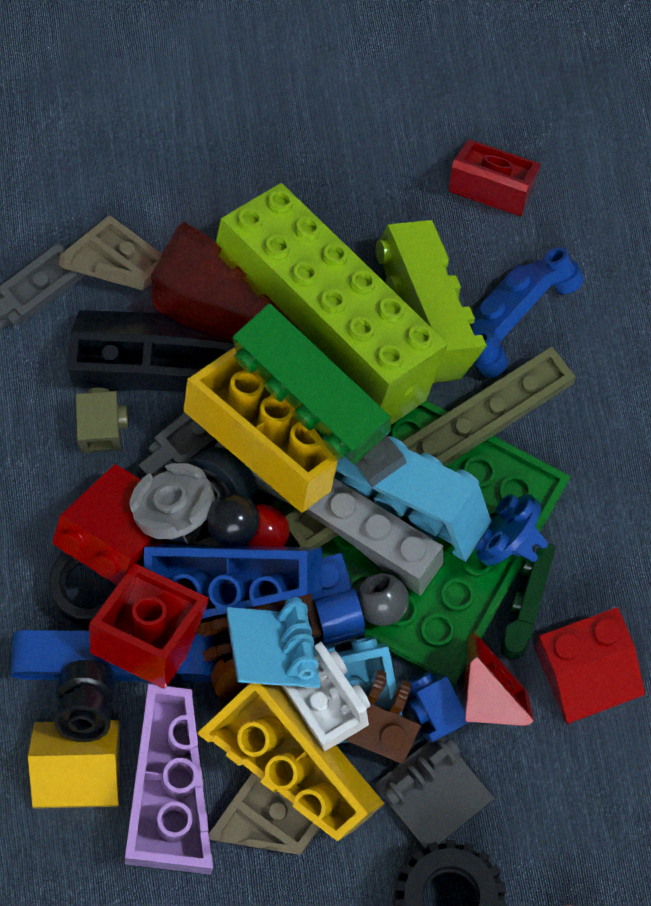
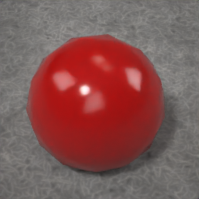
M267 504L256 505L259 510L260 526L255 537L243 546L284 547L290 536L289 522L285 515L275 506Z

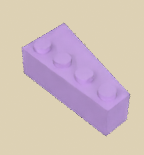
M148 684L125 853V865L211 875L213 862L208 834L192 690L168 686L163 689L157 685Z

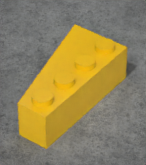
M234 347L187 379L183 411L297 510L303 513L331 491L338 459L325 446L323 439L315 428L310 431L297 420L293 414L294 407L285 399L282 402L277 401L266 390L263 384L265 380L256 371L249 374L239 365L234 357L236 354Z

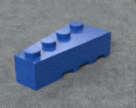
M158 544L144 547V568L209 598L203 618L225 614L227 607L246 609L322 590V547H229L196 544Z

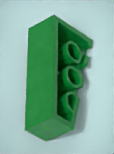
M270 303L233 336L236 350L234 357L239 365L249 374L256 371L265 380L263 384L266 390L277 401L282 402L285 399L294 407L293 414L297 420L310 431L315 427L325 437L323 440L325 446L338 459H342L345 456L355 465L391 431L390 415Z

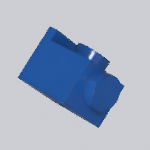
M427 671L409 681L411 683L410 693L413 697V700L408 702L409 707L420 725L423 723L427 725V727L420 730L423 738L434 742L469 723L465 721L464 709L447 676L439 673L433 675L432 671Z

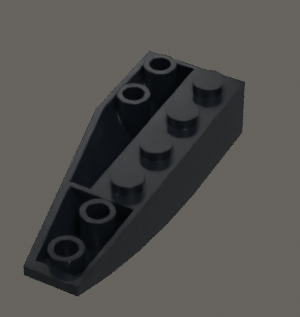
M79 310L71 331L68 372L73 387L186 392L188 378L235 347L233 341L234 334L159 313Z

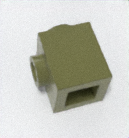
M91 388L85 393L76 394L77 441L81 453L122 451L121 429H128V410L126 404L120 405L117 391H109L106 388Z

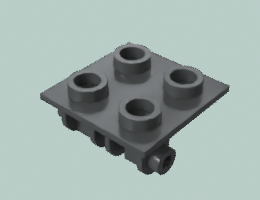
M441 737L434 742L428 741L410 755L404 764L400 763L374 784L377 791L424 849L430 843L437 841V844L443 842L495 799L458 755L460 750L450 738L446 740L444 737Z

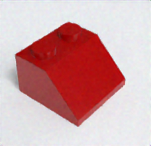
M133 563L89 623L90 653L165 689L188 655L207 608L209 598Z
M618 607L539 636L534 649L566 725L645 695L635 645Z

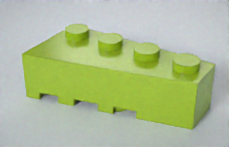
M432 220L388 224L376 243V257L378 262L383 264L387 277L385 283L448 343L433 383L461 380L487 345L483 336L474 335L470 324L474 323L475 317L470 306H461L459 301L461 285L456 275H448L446 271L449 258Z

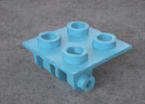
M300 598L287 599L281 611L226 608L237 682L320 688L319 664L315 657L314 638L311 636L312 628L309 625L307 616L308 607Z

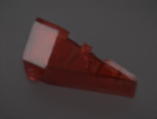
M186 222L178 225L151 273V299L159 312L167 314L182 325L233 341V336L270 303L299 330L295 323L266 294L257 296L250 289L245 281L247 275L238 266L231 269L218 256L221 248L212 239Z

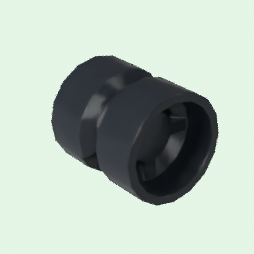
M78 660L69 663L62 669L59 677L58 699L54 713V727L60 735L72 741L92 742L101 739L108 733L115 686L114 674L109 667L92 660Z

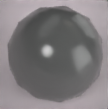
M380 573L368 577L361 584L357 592L363 618L372 625L386 627L397 623L408 609V590L402 581L393 575Z

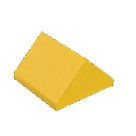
M111 720L108 733L101 739L92 742H77L63 737L55 729L54 722H34L28 752L32 807L36 809L119 806L120 721Z

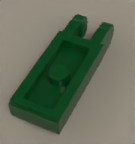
M548 543L546 548L538 547L536 552L538 556L537 561L532 562L528 559L525 561L522 575L529 577L525 592L520 590L516 592L510 614L518 616V618L513 623L507 625L502 640L503 643L501 644L502 655L504 654L505 658H509V660L514 659L515 661V659L523 657V653L528 646L556 550L553 544Z

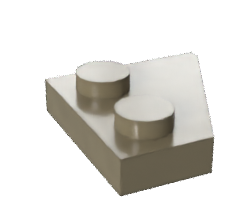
M109 215L60 254L58 265L67 270L143 291L168 269L170 259Z
M252 772L210 831L209 839L302 855L320 828L294 809L291 801L279 792H272L260 783L262 779Z

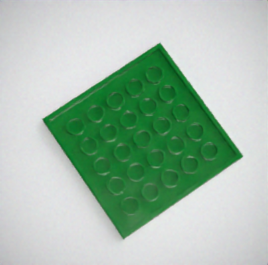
M426 400L393 423L391 431L387 436H392L402 442L448 413V411ZM496 436L490 437L445 466L455 472L458 469L467 471L478 480L491 521L497 515L495 512L497 505L505 496L513 494L518 498L522 495L531 494L541 503V513L535 525L540 533L571 477ZM277 497L272 506L281 510L285 516L296 510L294 506ZM405 516L401 518V520L419 530ZM340 535L321 546L322 558L342 553L352 589H355L356 594L361 584L368 577L380 573L386 574L373 561ZM289 536L284 547H298L291 536ZM439 537L436 542L443 545L444 563L421 596L406 587L409 595V605L404 616L397 623L386 627L372 625L364 619L365 633L359 637H376L377 644L385 642L388 645L390 654L422 672L432 671L433 675L439 673L447 676L454 689L465 670L468 636L475 631L482 639L526 558L521 555L515 556L511 554L505 560L495 565L486 566L476 556L477 550L474 549L465 562L452 554L455 549L452 544Z

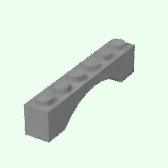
M220 442L215 445V447L225 448ZM252 471L257 490L289 503ZM335 478L331 491L304 511L356 547L386 574L399 578L406 587L420 596L444 563L443 545Z

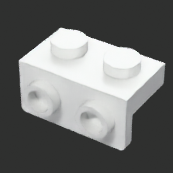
M319 642L313 647L319 664L320 688L281 685V687L325 752L369 725L367 708L371 707L362 688L358 684L352 687L344 676L348 671L339 654L335 650L329 653L323 643Z

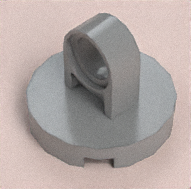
M172 463L165 466L166 472L160 473L154 478L149 473L142 478L133 490L129 501L130 509L133 512L137 526L144 534L155 539H169L171 541L193 544L199 538L203 522L207 519L210 508L215 502L214 490L200 468L188 463Z

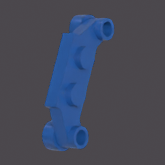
M555 247L549 250L543 259L522 266L517 264L473 312L475 321L471 324L474 335H482L487 345L474 362L483 377H496L506 370L509 359L500 345L501 340L551 285H553L557 293L569 294L579 289L583 284L584 276L578 264L571 260L565 248Z

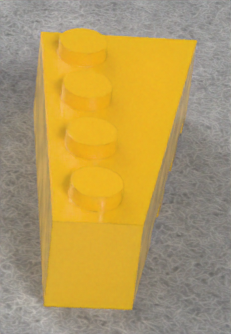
M248 684L197 733L208 743L214 742L227 752L225 756L238 766L244 765L261 778L260 783L272 792L277 791L291 801L294 809L336 841L355 831L385 804L336 745L325 752L323 751L281 685Z

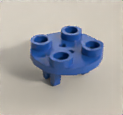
M509 494L497 505L495 510L497 515L474 548L477 550L476 556L486 566L495 565L505 560L511 554L515 556L521 555L529 561L535 562L538 556L532 550L533 545L536 544L541 548L548 546V542L535 527L541 513V503L531 494L522 495L518 498L513 494Z

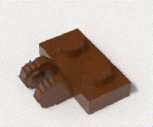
M377 670L365 693L371 707L367 708L369 725L345 740L404 764L421 726L419 722L400 715L410 693L411 683L405 680L399 682L393 692L388 709L375 704L384 689L387 674Z

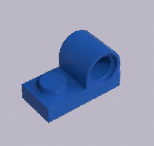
M342 553L322 558V590L311 594L322 632L323 645L326 646L363 636L365 624L361 606L355 589H352Z

